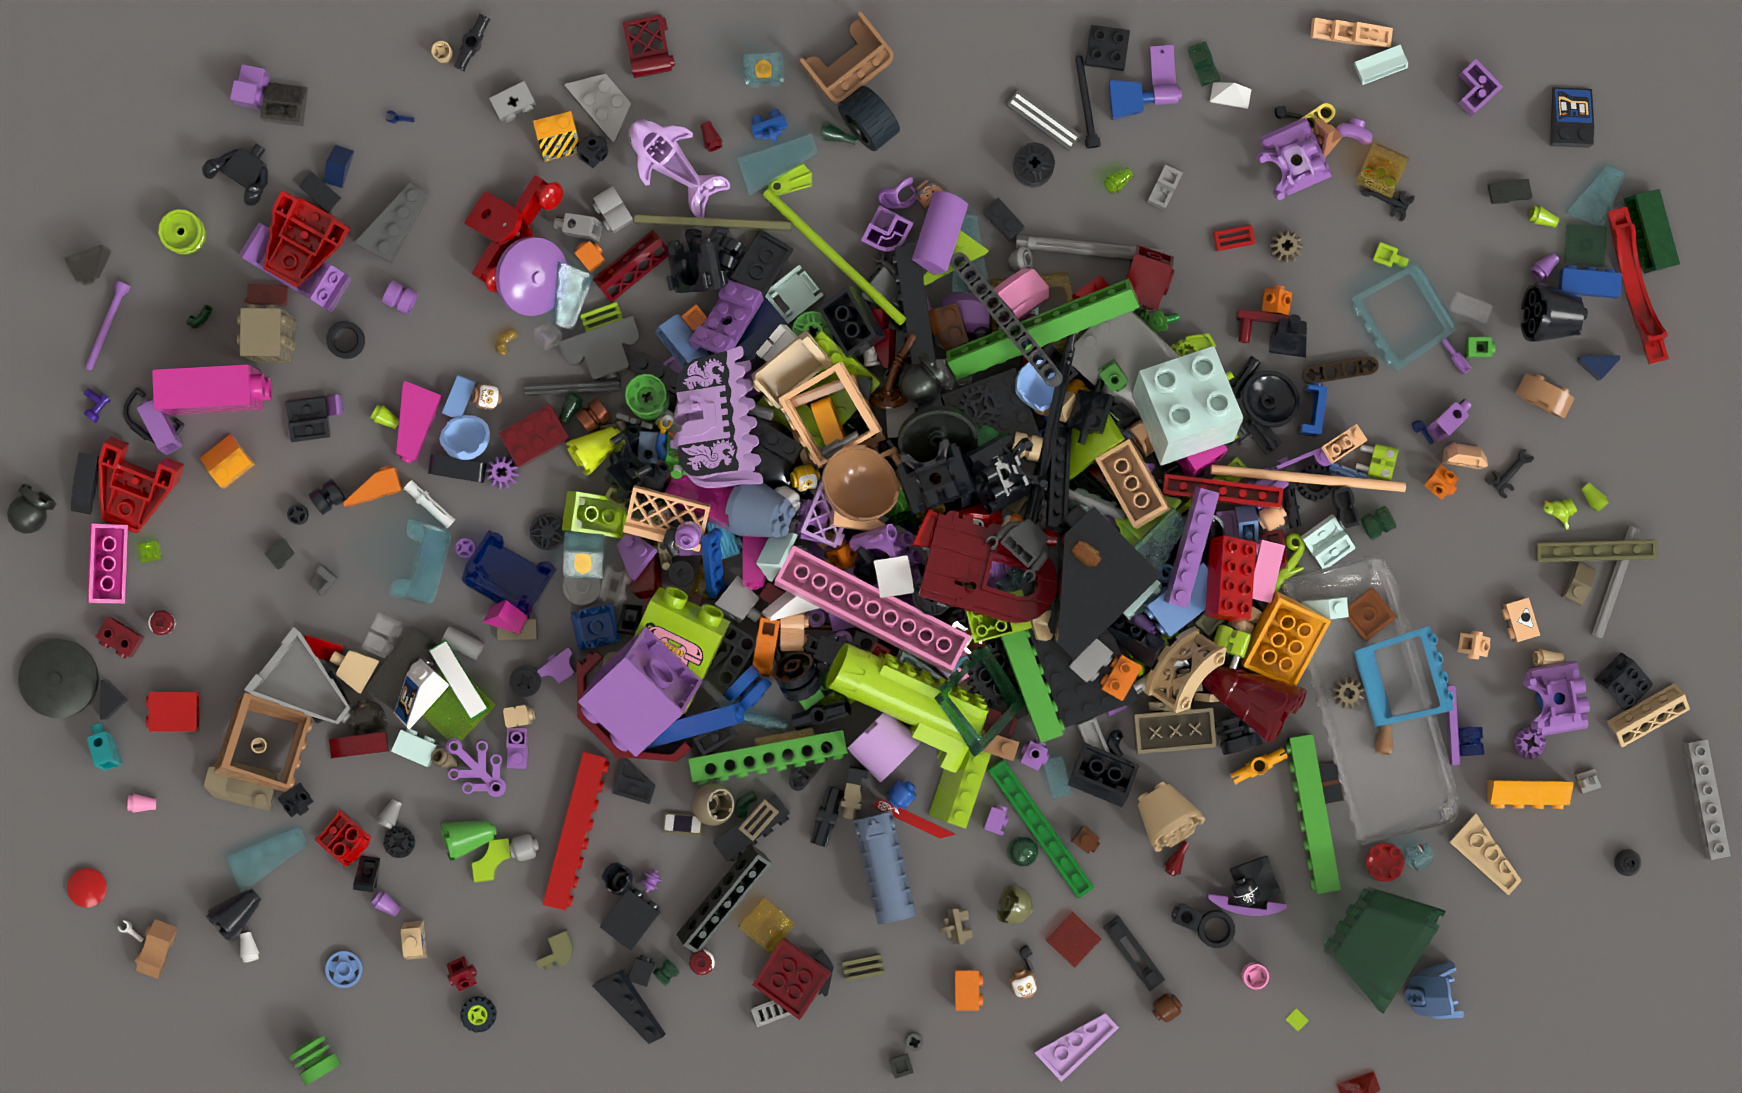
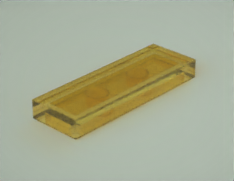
M809 728L755 738V744L760 746L813 736L814 730Z

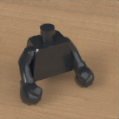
M258 144L254 145L250 153L243 148L234 149L219 158L207 160L202 167V173L205 178L212 179L220 170L223 174L246 188L244 203L254 206L260 201L263 189L268 184L267 165L260 160L265 149Z

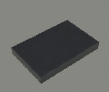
M759 230L730 277V280L761 291L763 298H765L794 249Z

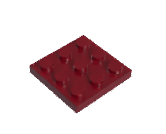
M784 937L752 986L800 1020L832 972Z

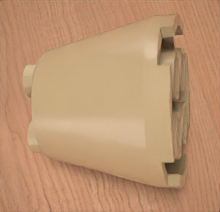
M1165 782L1156 785L1155 790L1148 794L1146 792L1138 798V809L1150 843L1156 852L1161 851L1163 846L1171 848L1195 832L1194 829L1198 823L1201 825L1205 821L1202 813L1173 786L1170 784L1166 785Z

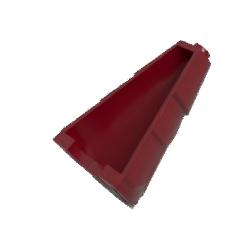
M1220 665L1211 671L1202 681V685L1222 704L1227 705L1264 740L1271 744L1280 734L1288 716L1291 713L1296 714L1302 707L1307 695L1306 689L1298 685L1246 672L1245 669L1236 668L1235 670L1229 668L1230 666Z

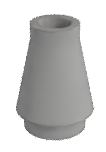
M391 799L390 803L378 815L377 823L391 830L392 826L396 824L402 804Z

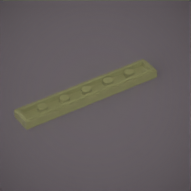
M1657 539L1536 543L1537 563L1657 559Z

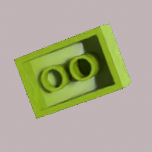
M567 491L562 530L622 538L625 535L623 529L628 513L621 506L609 501L606 496Z

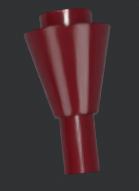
M1182 841L1179 849L1163 865L1167 874L1174 877L1176 874H1181L1184 854L1190 845L1188 842Z

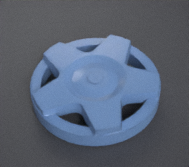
M339 951L328 959L325 972L328 980L334 986L348 988L360 980L363 966L356 954L350 951ZM339 955V958H338V961H337V962H336V961H332L333 958H335L336 956ZM348 955L352 956L355 960H349ZM359 969V974L356 977L355 971ZM329 970L334 972L333 979L330 976ZM346 980L350 984L342 985L341 983Z

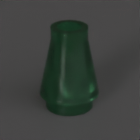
M573 393L565 396L559 419L569 423L575 413L583 406V399Z

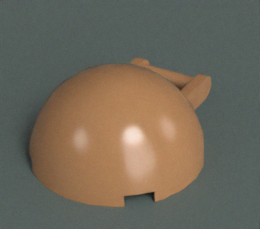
M851 445L837 451L827 462L822 480L823 491L831 507L841 516L859 522L872 521L888 513L898 501L899 490L902 489L894 469L886 460L891 457L895 465L903 463L898 454V448L893 447L879 454L876 450L866 448V445Z

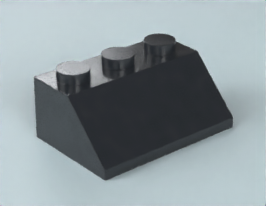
M1084 743L1067 785L1122 807L1129 796L1139 765Z

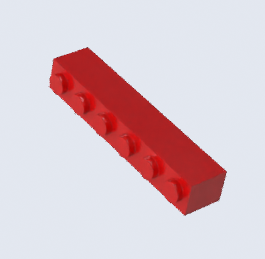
M1165 474L1163 495L1192 499L1195 487L1218 492L1217 502L1281 509L1284 488Z

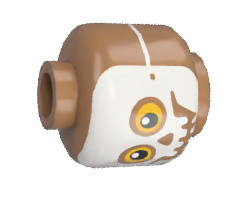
M480 383L477 387H474L471 401L477 408L486 410L495 409L502 399V394L499 393L497 386Z
M1025 968L1015 970L1009 979L1013 994L1016 997H1020V999L1032 997L1037 990L1034 973L1030 970H1025Z

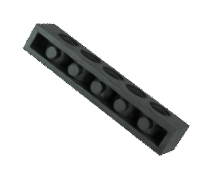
M752 844L748 846L676 934L685 947L694 953L702 950L772 865L765 853Z

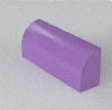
M935 191L933 193L912 257L913 261L933 275L945 273L948 270L968 203L948 192Z

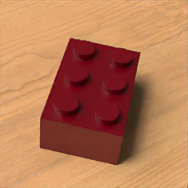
M551 404L544 406L499 432L502 441L518 468L527 465L571 439Z

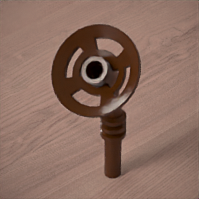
M909 334L900 352L896 353L895 360H892L893 364L884 387L871 393L869 398L871 405L882 409H892L907 403L908 400L903 397L901 390L892 386L899 368L903 367L902 363L904 364V360H907L906 356L917 338L914 334ZM879 397L880 399H883L884 402L878 401L875 398Z

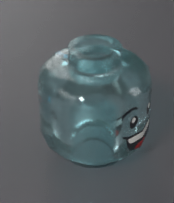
M1417 842L1405 850L1406 857L1404 861L1409 868L1413 867L1416 871H1420L1432 864L1434 853L1427 843Z

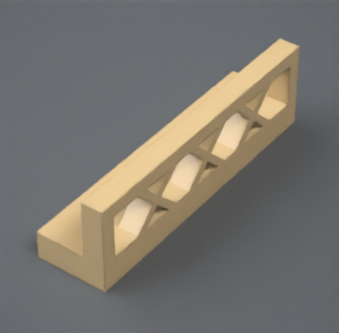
M1674 683L1611 718L1607 723L1615 733L1619 745L1623 748L1687 712L1690 708L1685 694ZM1682 702L1683 706L1674 709L1677 704ZM1665 713L1663 717L1657 719L1659 714ZM1648 722L1644 728L1640 729L1643 723ZM1631 732L1628 737L1622 738V735Z

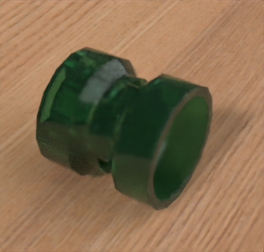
M668 958L660 968H656L653 971V974L664 986L670 983L672 977H676L680 973Z

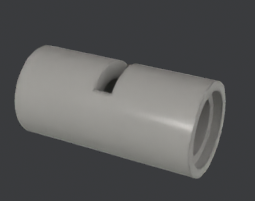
M451 626L447 628L441 641H448L453 650L459 651L475 661L479 658L485 643Z

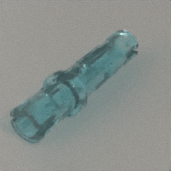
M746 711L744 713V722L742 723L765 727L766 730L775 729L787 732L789 720L775 718L770 714L766 716Z

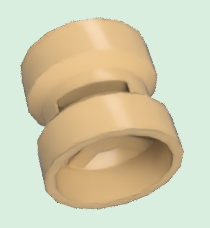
M438 41L433 44L431 53L438 62L447 63L452 59L453 51L447 42Z

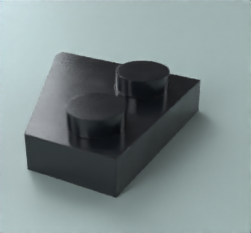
M622 758L612 793L650 804L656 785L627 758Z

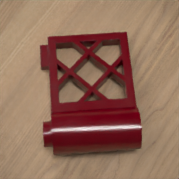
M656 15L623 22L634 79L672 71L675 62L673 55H669L664 32L668 30L666 18ZM658 21L659 28L655 33L647 29L650 22ZM636 25L641 30L634 37L629 33L628 27ZM644 31L653 36L648 44L639 40ZM655 38L663 42V49L655 50L650 47ZM636 42L645 47L641 53L633 54L632 48Z

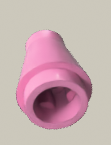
M134 793L133 795H128L127 811L135 813L156 810V798Z

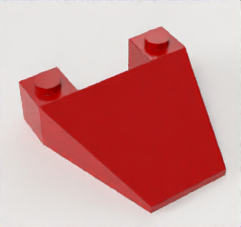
M111 436L103 443L98 460L101 520L114 525H128L129 531L138 534L178 484L184 464L166 457L159 463L156 473L124 461L129 443Z

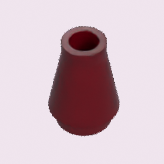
M711 121L701 124L704 147L708 152H714L722 148L723 140L713 127Z

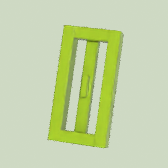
M617 302L580 315L586 332L623 319ZM613 308L616 309V311L586 321V318ZM618 315L617 319L594 326L592 328H589L588 326L595 322Z

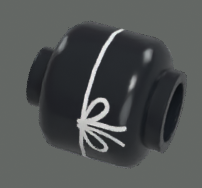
M1240 876L1235 879V883L1231 886L1232 894L1239 905L1247 907L1258 901L1260 891L1253 878Z

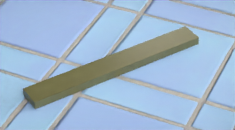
M638 214L634 218V222L637 225L701 228L719 226L729 229L792 232V223L788 221Z

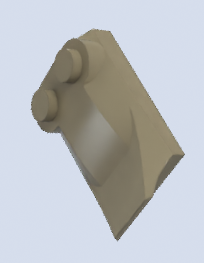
M234 761L230 763V766L275 781L279 780L280 772ZM216 763L208 766L204 788L210 792L213 798L271 811L276 792L275 789L215 774Z

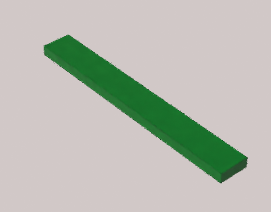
M1002 759L989 768L988 772L1079 899L1091 891L1094 886L1006 761Z

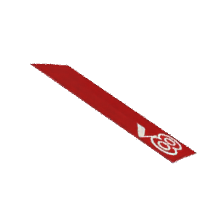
M878 798L872 805V807L883 812L892 810L893 817L939 839L955 835L902 808L897 809L891 803L881 798Z

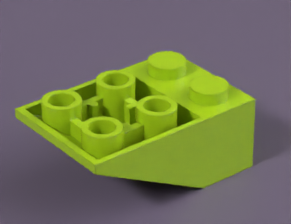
M1022 590L1010 592L1017 597L1024 596ZM966 610L974 643L1032 628L1031 621L1017 624L1009 623Z

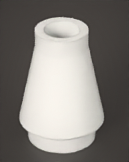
M251 932L240 934V958L243 959L244 963L258 960V954L260 953Z

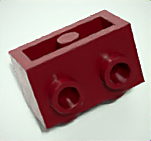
M112 617L106 618L95 638L100 640L98 642L100 645L108 649L109 647L116 650L115 653L124 659L126 657H133L145 638Z

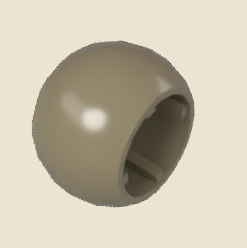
M718 783L704 784L696 790L692 797V811L695 817L703 824L710 826L723 824L733 813V795L724 785Z

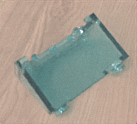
M409 519L406 533L410 539L419 541L410 580L401 578L395 580L391 586L389 596L429 604L436 597L451 535L445 528Z

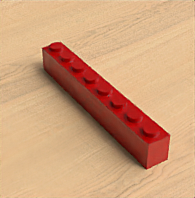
M586 751L582 754L543 901L545 906L564 911L572 906L574 896L571 895L572 889L577 888L579 877L576 876L578 868L582 869L584 857H581L583 849L587 850L589 838H586L588 830L592 831L594 819H591L593 811L597 812L599 800H596L598 792L602 793L605 781H601L603 773L607 774L610 762H606L607 757Z

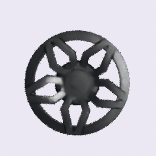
M542 514L535 518L530 526L532 542L543 550H554L560 547L565 541L567 531L563 530V536L556 531L560 529L563 520L554 514ZM546 517H553L556 520L549 524V520ZM541 518H543L546 521L545 525H542ZM539 520L541 528L534 529L536 522ZM560 522L556 528L553 526V524ZM540 531V535L533 534V532ZM555 535H558L561 540L555 539ZM534 537H536V538L542 537V539H541V545H539V544L536 542V540L534 539ZM544 539L548 540V542H547V544H546L545 547H544ZM551 539L554 542H558L557 545L549 547Z

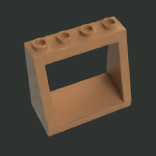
M244 692L236 701L214 773L286 792L295 783L296 777L293 775L295 769L298 770L301 764L299 756L307 744L305 736L312 728L313 721H310L312 716ZM247 710L297 723L280 782L230 766Z

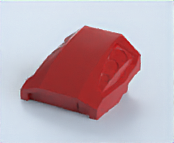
M339 809L335 818L320 836H316L314 840L342 865L348 866L355 862L369 846L371 835Z

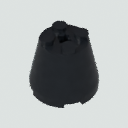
M1535 283L1533 286H1528L1522 300L1521 310H1524V323L1520 324L1521 331L1525 340L1530 342L1580 335L1583 320L1587 318L1588 310L1584 308L1581 297L1544 283Z

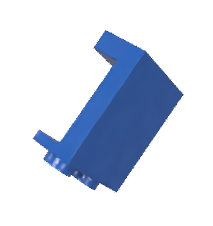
M1311 382V384L1303 389V392L1314 393L1311 424L1298 426L1297 434L1317 437L1322 434L1328 387H1323V383Z

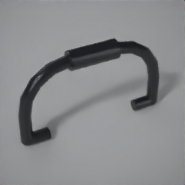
M136 388L124 404L123 414L125 421L130 426V429L145 441L148 440L155 443L150 434L138 424L133 423L129 417L128 409L131 401L137 394L142 398L146 395L139 388ZM175 418L173 422L178 425L175 429L178 434L184 427V423Z

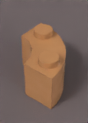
M1525 373L1515 395L1551 415L1565 419L1575 399L1568 394L1570 390L1562 386L1556 387L1544 381L1545 378L1539 374L1534 373L1532 376Z
M156 919L152 926L148 925L144 934L146 937L142 952L139 951L135 958L137 972L159 979L168 959L166 955L169 947L173 945L177 927Z

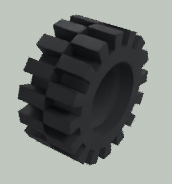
M1310 465L1300 472L1331 475L1330 471L1328 472L1327 468L1321 467V465ZM1296 482L1297 490L1301 493L1300 495L1312 501L1325 498L1331 492V488H1333L1332 485H1322L1319 490H1311L1307 483Z

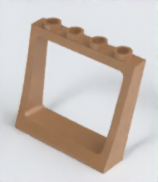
M852 374L851 377L862 394V391L856 381L857 374ZM839 379L790 398V401L794 408L842 391L845 387ZM865 399V401L867 402L869 408L871 409L872 413L874 414L875 418L877 419L878 423L880 424V422H879V420H878V418H877V416H876V414H875V412H874V410H873V408H872V405H871L870 402H869V399H868V400ZM785 413L787 421L790 420L788 414ZM790 426L795 441L801 444L797 429L793 430ZM882 429L876 433L874 438L857 445H866L869 449H874L880 446V442L887 440V437ZM806 447L803 448L800 456L804 465L811 464L815 470L825 467V464L820 467L814 464L809 457Z

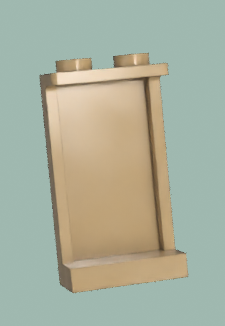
M805 330L751 375L752 385L758 392L762 391L766 395L764 398L770 406L775 405L778 409L780 408L778 398L807 382L822 368L828 369L833 363L829 355Z

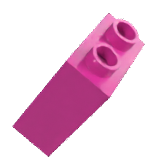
M250 365L152 370L154 410L167 415L263 410V401L272 399L270 377H264L262 371Z

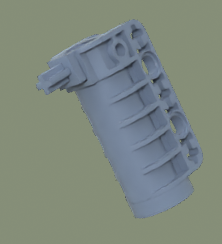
M892 810L856 818L853 822L877 924L896 922L916 916Z

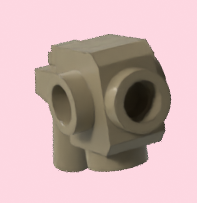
M655 541L654 548L659 553L661 567L664 570H668L673 564L672 557L663 542Z

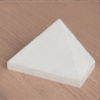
M1213 82L1209 102L1248 109L1252 89L1236 83Z

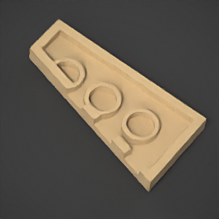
M1476 813L1449 841L1452 846L1507 895H1510L1522 881Z

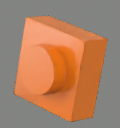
M697 304L681 316L693 332H695L698 325L702 326L707 319Z

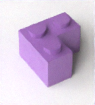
M1477 59L1458 75L1471 89L1458 104L1472 117L1503 88Z
M242 64L238 81L234 80L230 100L237 106L260 110L261 105L263 106L265 103L266 95L263 93L265 86L267 87L269 84L270 76L267 75L268 72L262 68Z

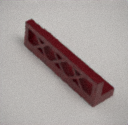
M652 230L592 280L612 303L668 257L666 245ZM660 246L665 250L659 256H654V251ZM648 260L646 267L639 268L640 262ZM627 273H633L629 281H623ZM612 285H618L617 291L612 295L607 292Z

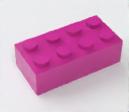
M682 474V477L679 479L672 477L665 493L710 504L707 522L728 530V514H725L729 496L735 486L704 488L694 484L687 475ZM681 503L673 505L678 510H686L685 506ZM701 508L692 510L698 518L705 514V510Z

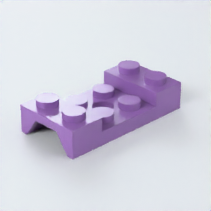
M728 279V284L724 285V288L718 293L719 300L703 326L698 325L689 342L692 349L697 350L701 347L716 354L735 348L764 301L761 291ZM727 319H731V320H732V322H731L730 324H728V325H723V322H724L725 320H727Z

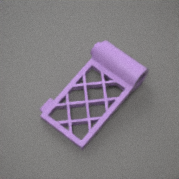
M823 469L822 478L799 532L836 548L837 545L841 546L845 535L842 534L844 528L839 527L837 530L836 527L829 526L822 529L818 519L828 515L829 520L831 518V511L826 503L827 499L822 492ZM823 502L826 513L817 516L814 508L816 504ZM815 520L819 531L811 533L806 528L809 522ZM833 528L835 533L833 542L826 539L823 531Z

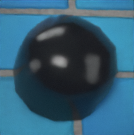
M616 862L611 863L605 868L602 880L605 882V888L609 892L620 895L631 888L633 875L628 867Z

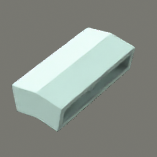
M1401 45L1358 60L1354 62V67L1362 85L1407 69L1408 61Z

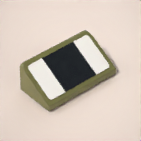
M664 812L662 833L702 836L703 823L695 815Z

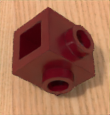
M465 956L446 964L449 975H447L451 986L455 985L459 992L477 984L475 979L477 971L473 964L470 965Z

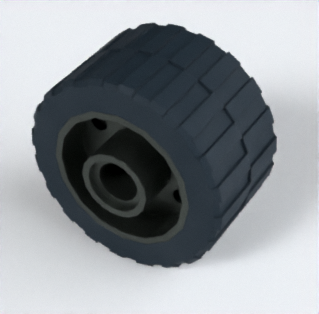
M867 86L860 87L838 105L839 113L851 132L871 151H877L900 132L899 123L889 107Z

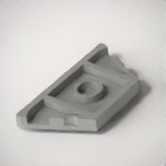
M606 74L566 83L564 86L609 139L613 143L616 142L618 133L631 107L630 101Z

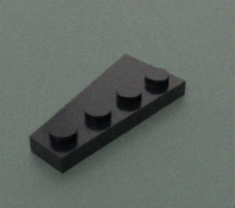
M623 969L592 985L648 1044L664 1037L666 1033Z

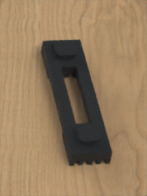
M1119 916L1103 927L1149 991L1165 981L1163 975ZM1127 936L1149 966L1144 971L1140 969L1120 939Z

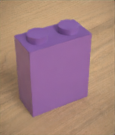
M147 399L141 402V406L137 407V410L158 450L168 455L183 447L168 415L154 410V399Z

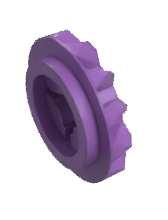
M1531 727L1523 728L1516 734L1514 746L1520 756L1533 759L1540 756L1545 750V737L1536 734L1535 729ZM1533 737V742L1538 746H1531L1528 749V744L1523 739L1530 740Z

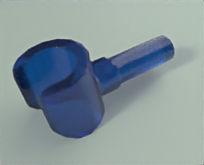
M388 111V114H394V118L392 120L386 119V121L395 124L398 121L414 122L415 118L401 116L394 111Z
M1418 420L1412 423L1415 433L1421 431L1430 445L1434 443L1426 430L1424 422Z

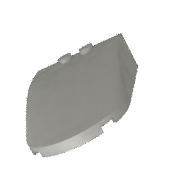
M1132 311L1119 315L1115 319L1099 323L1095 327H1090L1074 344L1075 352L1072 365L1095 386L1097 379L1103 380L1098 373V369L1112 359H1115L1128 378L1127 386L1119 392L1114 391L1112 393L1104 383L1102 393L1111 394L1114 396V404L1124 403L1136 414L1135 418L1141 419L1132 397L1139 371L1179 358L1180 356Z

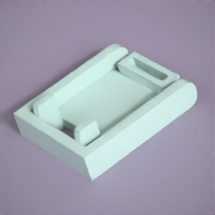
M800 265L774 284L765 296L788 324L824 296L822 292L816 297L814 296L819 288L805 271L798 276L797 272L802 269ZM778 295L790 308L785 314L773 300Z
M1158 580L1123 612L1128 621H1131L1137 613H1143L1146 609L1143 603L1154 594L1157 596L1161 592L1163 586Z

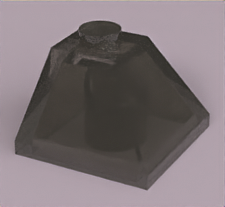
M101 244L65 257V261L76 282L85 286L94 283V279L100 277L111 251Z

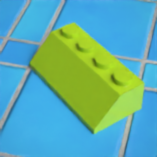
M971 747L968 749L956 773L944 769L928 815L966 829L991 754Z

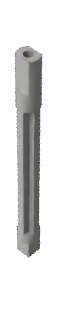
M1017 235L1016 248L1024 246L1029 250L1132 260L1136 249L1135 246ZM1149 248V249H1152V250H1155V251H1158V252H1162V253H1163V249H1153V248Z

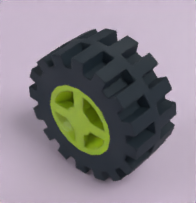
M476 996L466 1001L462 1006L460 1019L463 1022V1026L474 1033L484 1032L494 1024L497 1011L490 999Z

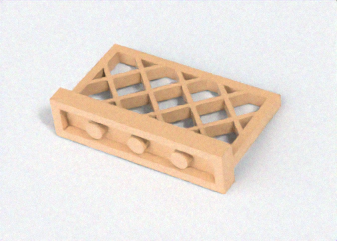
M634 485L623 532L663 542L667 529L672 527L670 522L678 519L681 524L684 522L681 516L689 512L694 520L692 522L700 526L702 538L705 533L711 505ZM637 492L645 494L648 500L640 504L636 498ZM662 498L667 505L659 509L654 500ZM651 503L656 511L648 515L643 506ZM681 503L685 506L686 510L678 513L673 505ZM670 507L675 516L667 520L662 511ZM701 508L705 510V514L697 518L692 510ZM639 509L644 517L641 519L632 518V512ZM658 514L663 522L655 524L650 518ZM701 539L699 544L691 550L700 551L702 547Z

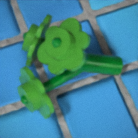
M1143 308V310L1140 309L1138 314L1145 323L1146 319H1150L1147 325L1155 333L1166 331L1168 323L1179 320L1178 313L1164 316L1161 310L1148 315V310Z

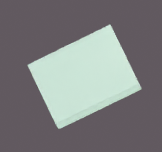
M788 533L785 537L768 538L756 564L769 581L772 582L782 568L798 536L797 534Z

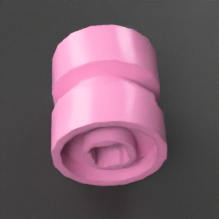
M1249 962L1242 968L1241 979L1251 989H1262L1269 981V973L1260 963Z

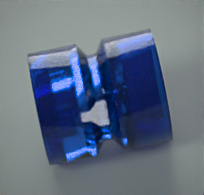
M1483 727L1458 728V736L1461 741L1459 744L1460 756L1484 755V743L1481 742Z

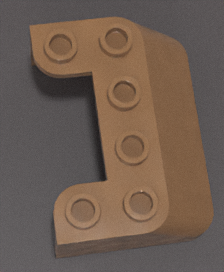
M862 12L858 13V19L850 26V34L857 45L828 68L820 58L815 56L809 57L806 60L803 58L799 60L800 66L818 89L834 103H841L893 62V51Z

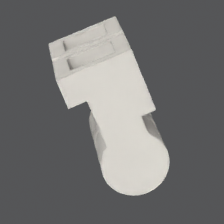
M780 324L769 337L771 340H766L756 354L765 361H769L798 336L787 325Z

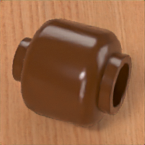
M1165 993L1153 1002L1154 1010L1152 1012L1158 1021L1162 1019L1164 1022H1170L1181 1014V1007L1183 1006L1174 994Z

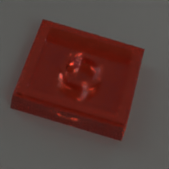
M1074 912L1046 939L1074 968L1101 940Z

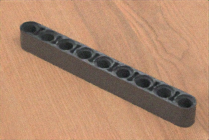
M958 252L953 254L950 261L951 266L1045 383L1050 387L1060 385L1063 380L1061 372L964 253ZM965 261L962 266L958 267L961 262ZM976 275L973 280H969L971 276ZM983 289H987L984 294H980ZM994 303H998L995 308H991ZM1010 316L1006 322H1002L1005 317ZM1021 330L1019 335L1014 336L1016 331ZM1032 344L1029 350H1025L1028 345ZM1044 358L1042 363L1036 364L1039 359ZM1055 372V375L1048 379L1049 374Z

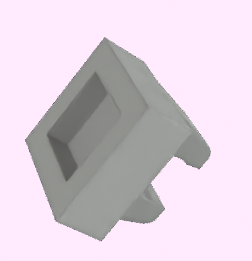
M1594 768L1575 775L1582 794L1601 788Z

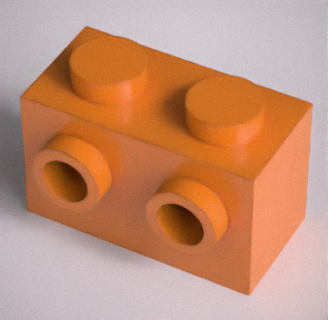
M1120 654L1119 657L1115 656L1111 662L1110 667H1112L1109 675L1105 673L1100 681V684H1102L1100 689L1123 701L1142 666Z
M955 969L956 1011L979 1010V1006H983V994H979V986H983V974H979V969Z

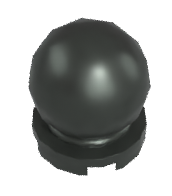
M925 352L918 357L920 364H912L905 368L899 379L898 385L903 397L914 403H923L931 399L936 393L938 385L941 384L945 387L949 383L948 378L940 369L936 371L933 368V360Z
M25 483L19 488L22 496L15 498L10 503L7 511L8 522L16 531L23 534L38 531L47 519L46 510H53L57 505L51 497L41 491L39 494L30 490L32 486Z

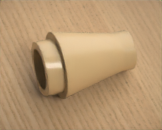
M1539 649L1533 654V664L1535 667L1564 663L1563 653Z

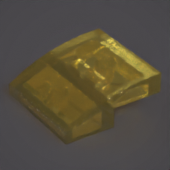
M763 897L738 927L771 954L796 924L774 904Z

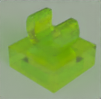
M158 540L138 544L141 563L162 560Z

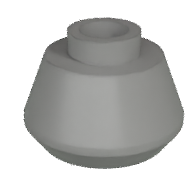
M1022 246L1011 253L1008 262L1014 271H1020L1025 268L1032 269L1033 256L1029 249Z

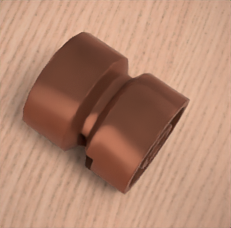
M597 397L588 403V408L583 407L575 413L590 434L599 428V423L604 424L612 418Z

